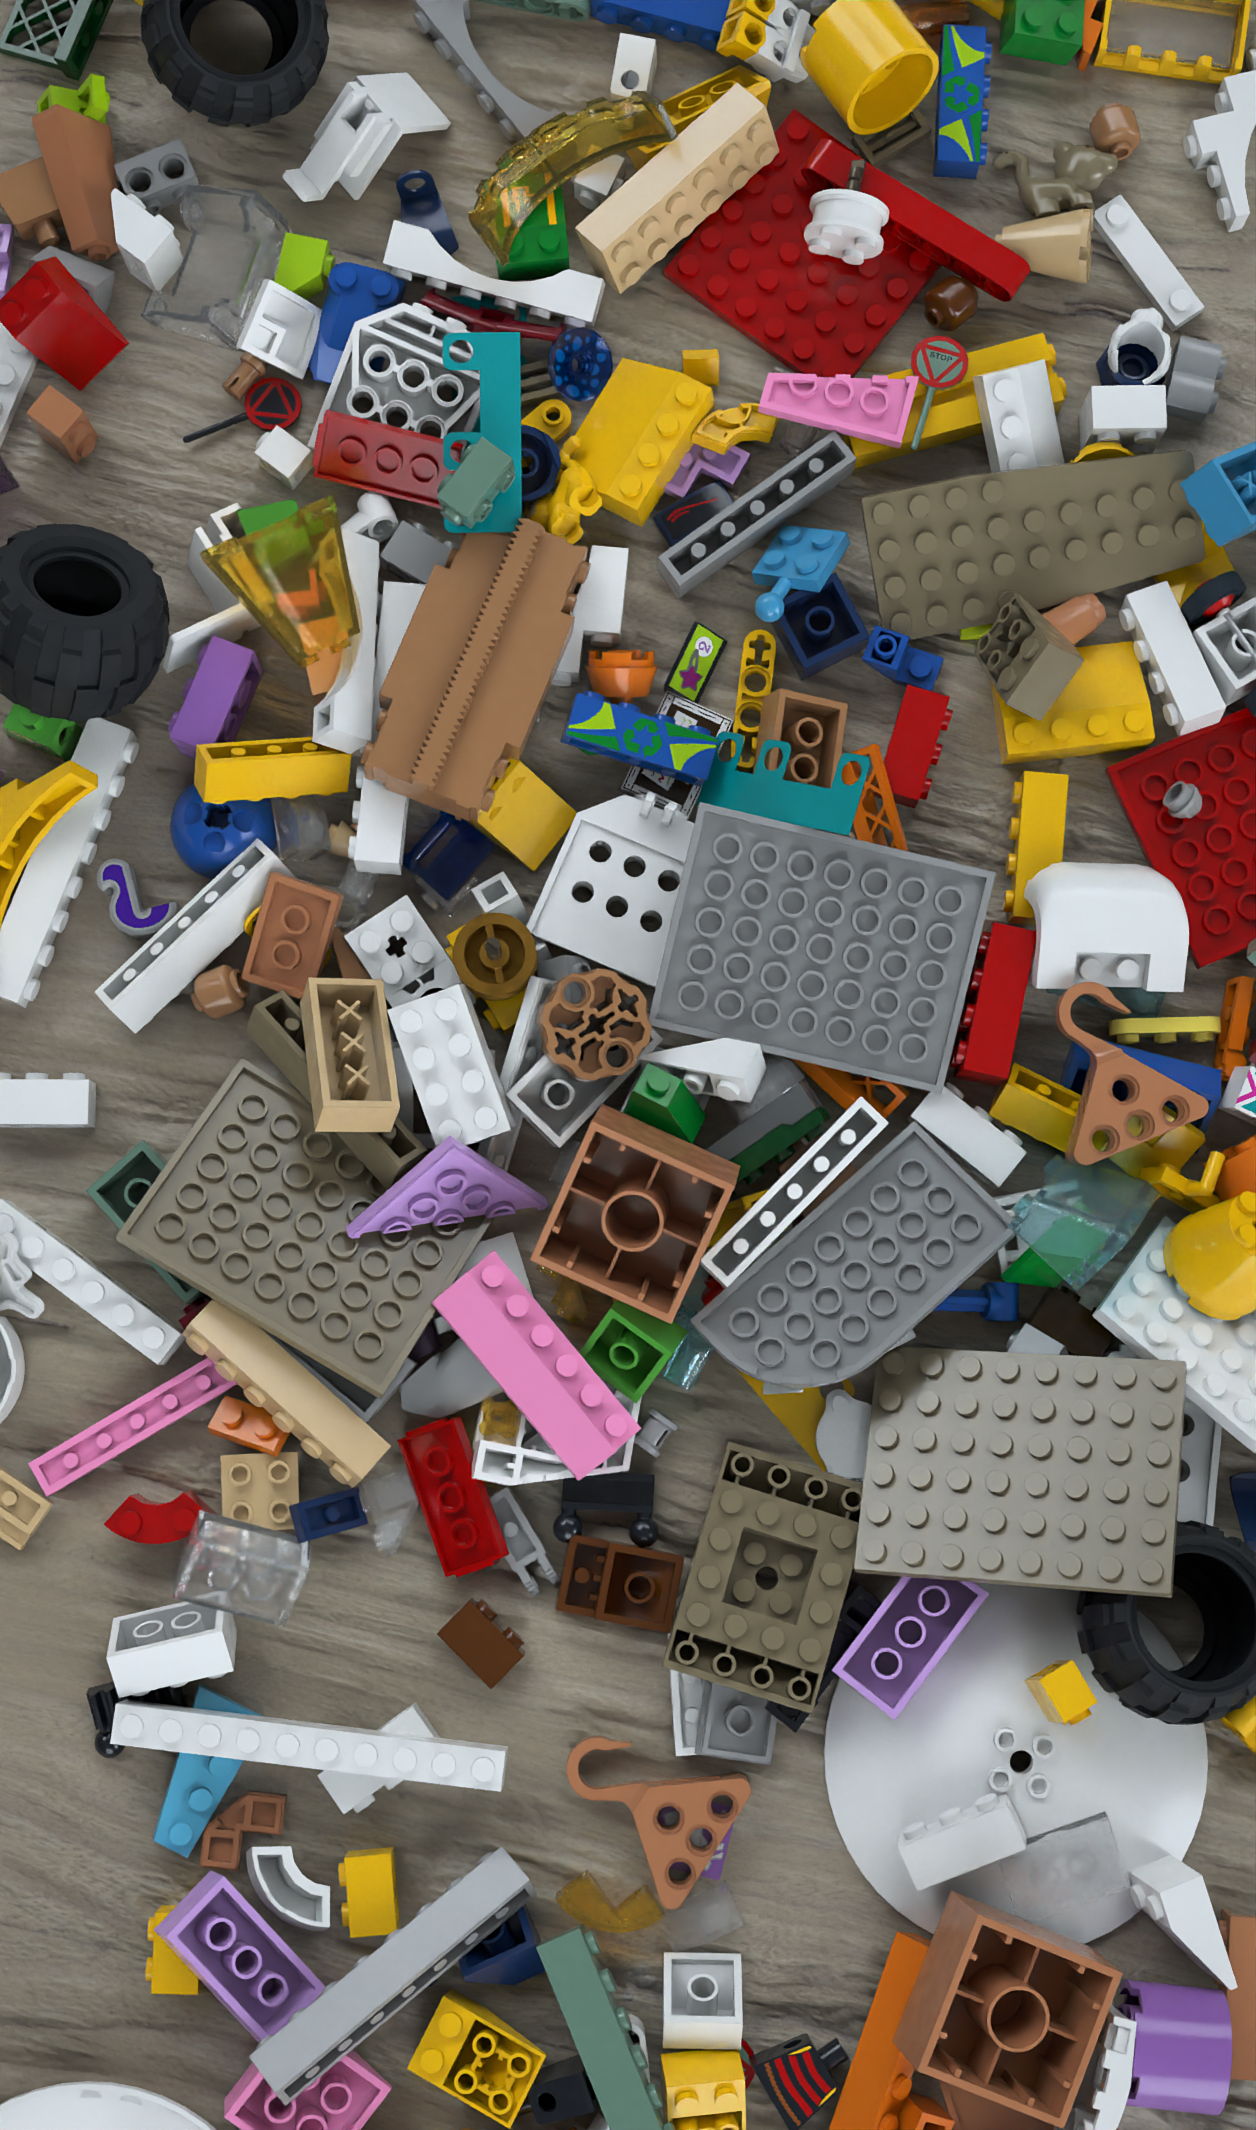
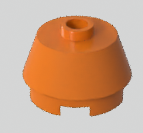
M611 649V651L601 652V657H599V650H589L588 665H585L593 692L599 693L604 697H610V703L613 704L621 702L631 704L632 697L648 696L658 666L655 665V651L644 652V657H641V650Z

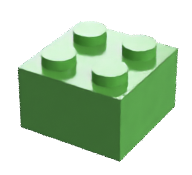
M616 1300L579 1353L599 1377L637 1403L676 1351L688 1331L674 1320L670 1324Z

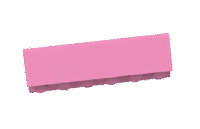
M492 1251L431 1302L578 1481L617 1452L618 1448L641 1429L495 1251Z

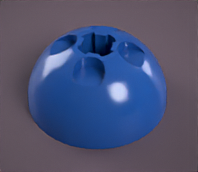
M194 782L186 787L178 797L173 807L170 821L171 839L181 860L191 870L209 879H214L238 855L244 852L256 838L273 852L277 845L280 831L279 815L272 798H263L260 801L234 800L223 804L204 803ZM214 818L212 822L213 826L209 827V825H211V819Z

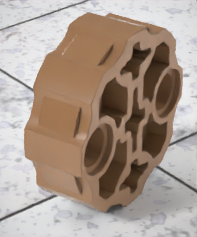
M597 968L578 974H568L553 984L552 991L548 994L544 1003L539 1005L536 1025L539 1027L542 1040L541 1049L552 1064L558 1065L568 1072L571 1077L596 1081L599 1078L620 1076L635 1066L637 1057L643 1048L649 1045L652 1025L648 1021L647 1000L637 986L631 985L619 977L615 971ZM570 982L576 983L581 989V998L575 1004L569 1003L564 997L565 986ZM606 989H608L606 996L607 1004L597 1010L595 1007L605 1001ZM620 995L622 997H631L632 1002L628 1005L631 1010L630 1012L618 1009V1005L622 1002L619 997ZM609 1014L597 1026L600 1031L599 1033L591 1031L579 1036V1033L587 1029L586 1027L590 1024L589 1016L591 1018H599ZM575 1020L579 1022L569 1030L556 1027L557 1022L566 1025L571 1024ZM618 1020L624 1022H632L631 1027L619 1024L612 1030H610L609 1026H611ZM556 1036L561 1040L569 1039L570 1044L566 1047L569 1056L565 1053L555 1052V1048L559 1045ZM591 1040L593 1043L583 1049V1059L581 1061V1045ZM614 1045L623 1052V1061L617 1067H612L606 1059L608 1049Z

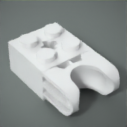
M407 895L344 936L371 978L383 979L385 998L392 1008L419 999L426 991L432 988L447 989L463 984L454 964ZM392 936H395L397 940L402 937L406 942L402 947L404 954L400 957H397L395 953L390 956L386 952V949L390 946L388 939ZM468 990L472 1004L474 1005L476 1004L475 996Z

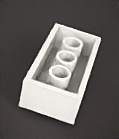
M465 983L387 1010L436 1147L449 1136L454 1137L464 1145H469L516 1127Z

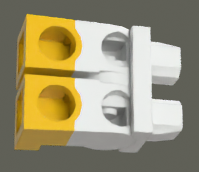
M730 0L726 13L728 20L724 21L716 51L726 57L733 54L752 65L757 72L766 75L765 78L772 82L785 78L791 82L798 83L808 76V73L801 64L800 50L808 46L816 30L808 24L811 14L804 9L798 10L789 0Z

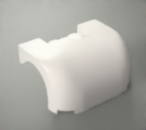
M1060 862L1050 864L1049 867L1039 871L1031 880L1028 879L1024 890V898L1032 906L1036 920V950L1028 981L1035 988L1068 989L1079 983L1095 982L1105 987H1142L1146 991L1183 992L1189 946V923L1182 897L1168 878L1150 867L1137 864Z

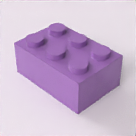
M212 635L209 644H204L201 647L197 658V664L200 666L195 677H190L187 680L182 695L185 701L180 712H174L168 726L169 737L180 753L192 759L196 758V744L235 741L264 673V669L253 650Z

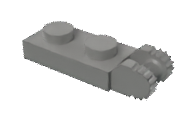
M507 1486L489 1497L509 1551V1555L505 1556V1559L513 1572L517 1571L530 1595L533 1597L540 1593L539 1586L525 1566L536 1559L542 1566L546 1578L552 1584L558 1582L560 1578L545 1554L547 1551L510 1488Z

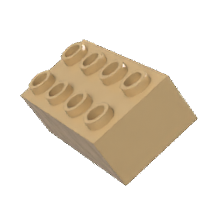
M308 977L300 1007L315 1132H391L400 1109L383 979Z

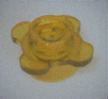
M492 1398L485 1399L480 1406L483 1411V1421L479 1424L480 1433L484 1436L501 1434L504 1438L513 1437L517 1430L514 1425L516 1413L518 1412L516 1405L512 1400L495 1402ZM496 1415H500L502 1417V1420L500 1422H497L495 1420Z

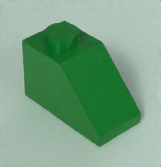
M647 1063L623 1113L691 1144L706 1118L705 1113L681 1079L650 1063Z

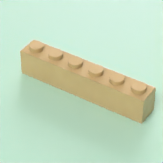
M212 1299L182 1333L187 1338L186 1342L193 1351L199 1355L205 1354L215 1363L217 1372L226 1380H234L242 1387L245 1397L257 1407L263 1406L273 1416L272 1420L278 1428L286 1433L291 1432L301 1441V1447L308 1455L315 1459L320 1458L330 1467L331 1475L338 1482L345 1485L348 1483L353 1488L391 1447L389 1443L263 1329L218 1301Z

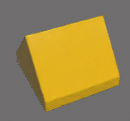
M718 349L682 350L683 374L707 386H719Z

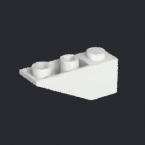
M729 1038L642 1054L640 1057L643 1070L647 1063H650L681 1079L690 1093H702L718 1096L728 1101L738 1100L751 1103L767 1069L760 1044Z

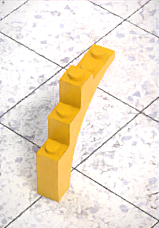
M71 760L29 784L16 778L0 788V929L12 891L24 866L40 841L58 819L74 804L98 788V775Z

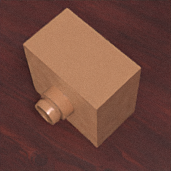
M601 1103L588 1127L530 1260L672 1324L735 1188L741 1166Z
M951 1890L892 2042L918 2072L1064 2129L1123 1972L1090 1946Z

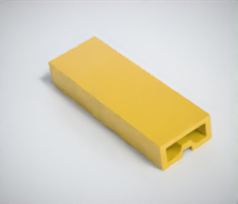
M1043 332L966 353L968 356L966 375L960 383L952 388L945 390L935 389L918 449L912 450V440L928 390L927 386L922 385L918 381L900 449L841 434L844 443L857 458L854 469L983 434L972 378L974 376L1045 359L1055 414L1059 413L1065 398H1067V389L1064 379L1062 377L1058 378L1057 373H1054L1052 366L1056 365L1057 362L1053 345L1051 343L1047 344ZM907 369L889 374L888 379H905L906 376L914 375L912 369Z

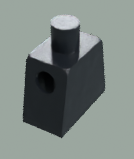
M580 2055L540 2068L517 2117L533 2112L536 2123L538 2125H545L595 2112L599 2102Z

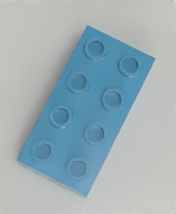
M1256 441L1212 459L1180 483L1185 492L1187 502L1195 508L1205 524L1207 534L1216 542L1218 547L1256 530Z

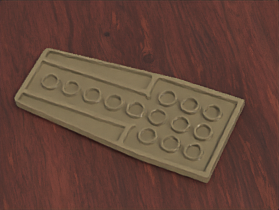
M1176 450L973 474L859 497L881 627L909 636L910 640L994 623L998 619L1001 608L1010 602L1015 593L1023 597L1034 609L1039 610L1066 602L1075 596L1081 597L1088 593L1094 594L1202 562L1205 558V546L1201 518L1195 508L1187 502L1185 492L1180 486L1181 482L1195 473L1192 453L1186 450Z

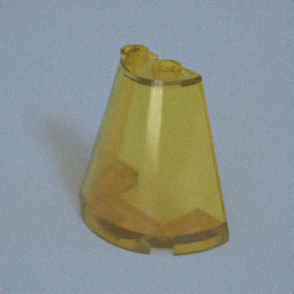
M333 495L306 505L291 516L239 539L235 536L200 553L207 567L293 662L298 663L300 669L319 661L318 653L328 648L333 655L350 647L352 644L349 638L360 633L337 507Z

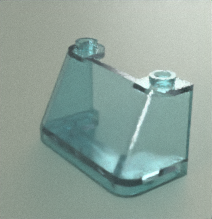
M1056 1154L1042 1168V1171L1046 1174L1042 1179L1045 1184L1034 1197L1027 1193L1012 1208L1016 1216L1009 1223L1008 1227L1077 1291L1128 1243L1160 1192L1148 1181L1096 1163L1074 1166L1067 1161L1066 1156L1061 1158Z

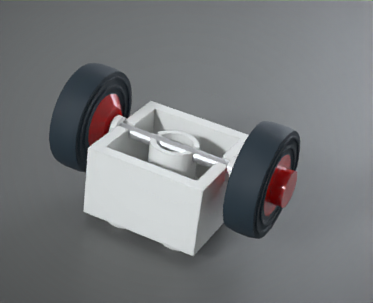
M1229 571L1209 579L1198 586L1195 592L1182 604L1181 612L1192 626L1210 621L1196 629L1192 635L1226 706L1246 696L1244 700L1245 705L1251 714L1256 717V597L1230 610L1229 607L1244 594L1246 585L1237 572Z

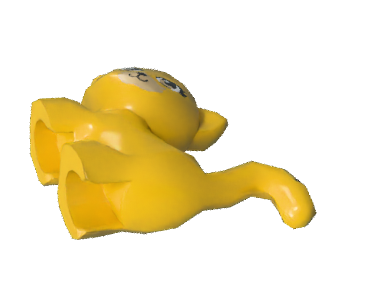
M571 435L559 452L561 459L560 469L564 472L561 475L555 493L547 492L545 495L532 500L525 508L522 518L540 523L545 528L544 531L567 540V543L573 545L583 535L580 515L592 516L601 507L602 498L597 493L594 481L588 471L581 467L576 460H572V456L580 447L582 441L579 436Z

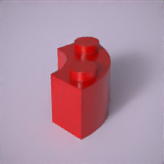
M192 1490L182 1493L176 1499L167 1503L150 1501L138 1493L130 1495L104 1525L119 1536L131 1541L145 1544H163L178 1541L200 1532L213 1523L219 1515Z

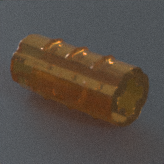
M929 0L925 3L915 4L911 2V4L898 5L923 37L930 36L932 38L934 35H941L944 24L969 26L967 0L964 3L959 0L934 2Z

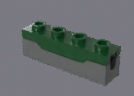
M802 1081L705 1150L740 1165L736 1185L743 1180L749 1185L766 1173L762 1166L772 1159H775L777 1164L795 1153L796 1150L793 1145L803 1137H805L807 1142H810L827 1129L823 1123L832 1117L822 1107V1103L808 1083ZM733 1190V1192H732L730 1198L733 1197V1196L736 1194L734 1190Z

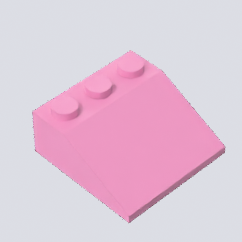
M352 2050L285 2106L252 2062L225 2097L224 2118L241 2130H361L390 2092L392 2086L358 2053Z

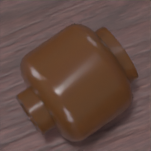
M952 275L944 278L925 295L924 314L927 321L933 327H939L945 331H953L959 328L976 313L977 290L966 278Z

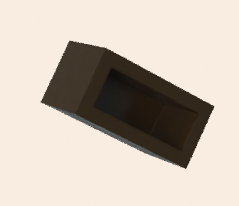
M1062 1285L1060 1289L1048 1288L1026 1323L1065 1345L1069 1355L1101 1357L1115 1335L1092 1316L1097 1308L1093 1307L1090 1311L1078 1303L1081 1297L1066 1286Z

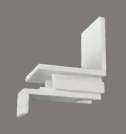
M406 72L356 76L353 82H347L315 132L314 137L316 139L310 147L311 152L301 168L286 170L282 178L304 202L323 200L336 181H339L354 200H359L402 134L446 130L451 122Z
M238 503L210 514L206 529L207 535L201 527L194 529L186 564L218 614L170 636L163 663L166 673L196 660L201 647L204 644H209L212 635L234 642L242 638L244 631H252L260 627L262 622L269 618L266 607L274 604V601L228 531V529L238 524L239 517L237 511L242 510Z

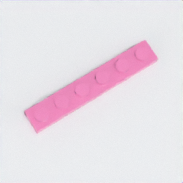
M206 1358L28 1464L46 1497L51 1496L238 1384L234 1380L228 1381L223 1378L215 1369V1363L211 1359Z

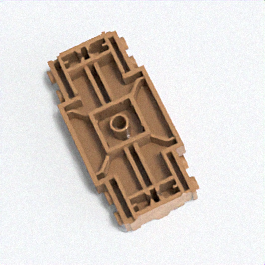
M527 518L518 519L520 525H516V531L459 533V537L463 538L459 549H451L445 567L435 564L379 692L380 708H383L375 725V730L379 733L374 744L367 743L360 763L364 764L366 779L381 781L382 785L386 786V790L454 815L455 819L459 821L461 819L478 821L482 810L488 812L496 791L491 789L495 778H503L510 758L517 761L520 760L573 633L575 617L571 616L578 597L573 592L577 583H585L591 567V563L586 562L587 547L582 545L578 547L567 543L566 539L544 531L545 528L540 523Z

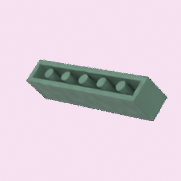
M584 1923L541 1941L536 1949L609 2129L675 2130L671 2121L665 2123L659 2109L664 2106L660 2091L656 2083L649 2084L643 2070L648 2068L645 2054L639 2044L634 2046L628 2033L632 2029L629 2015L624 2006L618 2008L612 1994V1992L617 1991L613 1976L608 1968L602 1969L597 1954L601 1953V1948L594 1931L590 1930L587 1932Z

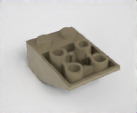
M1017 593L1014 594L1009 603H1006L1001 608L998 619L989 632L980 638L977 649L974 652L1005 704L1039 721L1043 719L1084 662L1075 646Z

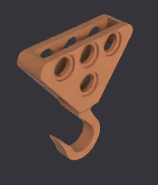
M1083 982L1068 988L1062 993L1055 1008L1057 1026L1064 1036L1084 1049L1090 1057V1065L1065 1153L1066 1159L1071 1165L1084 1166L1093 1164L1200 1119L1207 1114L1209 1104L1206 1098L1128 1056L1121 1048L1081 1030L1073 1023L1070 1010L1072 1003L1080 995H1090L1101 1004L1122 1014L1131 1012L1114 997L1107 987L1095 982ZM1117 1080L1122 1081L1127 1087V1096L1123 1101L1117 1100L1112 1092L1113 1084ZM1167 1101L1172 1102L1177 1109L1176 1118L1172 1122L1166 1120L1162 1114L1163 1105ZM1133 1115L1142 1122V1131L1137 1137L1130 1134L1127 1128L1128 1120ZM1097 1130L1104 1132L1108 1139V1144L1103 1151L1097 1150L1092 1143V1137Z
M601 1735L582 1739L572 1748L568 1756L566 1773L569 1784L578 1795L587 1800L619 1801L630 1808L661 1904L667 1909L680 1907L749 1799L751 1787L748 1778L739 1772L659 1781H646L643 1779L606 1786H592L586 1783L579 1774L578 1765L581 1758L592 1750L608 1751L631 1747L632 1742L610 1739ZM718 1795H726L732 1799L733 1804L728 1812L720 1814L711 1808L712 1800ZM667 1806L674 1807L680 1814L678 1820L672 1825L661 1823L657 1815L662 1808ZM698 1828H704L712 1835L710 1842L702 1847L695 1846L690 1841L691 1833ZM676 1862L688 1864L691 1868L690 1874L682 1880L674 1879L669 1874V1868L672 1864Z

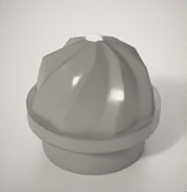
M1178 781L1166 792L1163 804L1168 808V813L1171 816L1190 819L1201 810L1202 796L1195 785Z

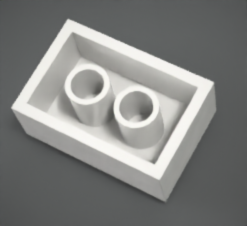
M226 1592L113 1618L106 1659L118 1697L130 1695L138 1697L149 1693L151 1690L168 1686L173 1688L181 1687L189 1681L206 1677L215 1679L234 1671L237 1628Z

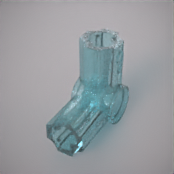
M681 1304L674 1321L685 1328L688 1333L673 1353L662 1377L691 1392L713 1347L709 1343L698 1344L694 1341L692 1337L694 1327L691 1325L690 1320L698 1312Z

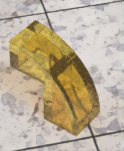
M588 1869L556 1893L555 1900L565 1912L578 1922L600 1931L614 1933L636 1931L646 1928L665 1917L664 1908L646 1884L614 1907Z

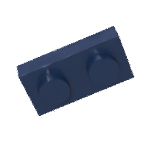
M359 1487L288 1506L298 1544L369 1524Z

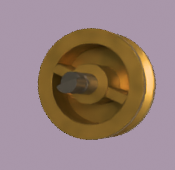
M486 913L473 918L460 930L453 947V961L461 982L466 984L467 989L471 993L486 1000L501 1001L515 997L527 988L530 976H534L536 973L538 956L534 938L521 921L507 914Z

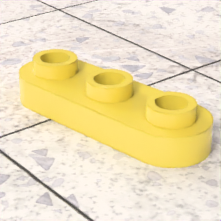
M1220 1017L1126 1018L1108 1021L1109 1037L1117 1038V1044L1123 1045L1139 1043V1038L1154 1037V1043L1177 1042V1037L1191 1036V1042L1200 1043L1214 1041V1035L1221 1033Z

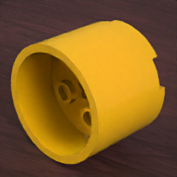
M837 0L815 21L813 26L816 32L808 46L801 48L800 52L801 64L848 127L854 133L860 135H869L883 131L906 117L927 95L939 69L938 56L894 0Z

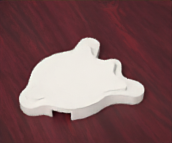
M5 1231L0 1234V1311L12 1309L29 1318H37L44 1311V1303L24 1286V1283L32 1277V1272L17 1255L19 1247L17 1237L11 1232Z
M841 1389L833 1390L826 1396L825 1410L815 1432V1444L828 1473L863 1483L872 1405L852 1398L846 1391Z

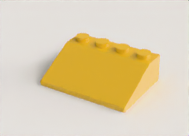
M626 358L621 359L574 435L581 438L582 444L572 456V460H576L591 475L595 489L602 498L601 507L643 527L664 493L665 486L672 480L680 467L681 460L694 444L690 442L694 430L716 408L712 388L681 372ZM559 470L555 483L559 484L561 475L564 472L563 470Z
M1133 641L1075 647L1084 659V662L1041 721L1005 704L991 681L1002 765L1147 749L1155 739L1151 704L1140 664L1134 652Z

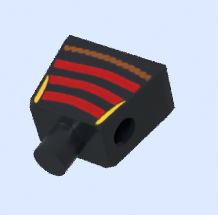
M807 2033L749 2057L753 2070L789 2130H798L838 2093L839 2087L830 2071L849 2060L837 2038L817 2050Z

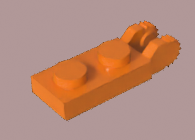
M1239 976L1226 981L1220 1014L1221 1033L1217 1034L1213 1061L1214 1068L1221 1070V1082L1229 1081L1234 1067H1243L1247 1064V1059L1241 1051H1243V1047L1247 1044L1250 1036V1027L1247 1025L1249 1011L1253 1008L1256 1000V990L1253 989L1255 978Z

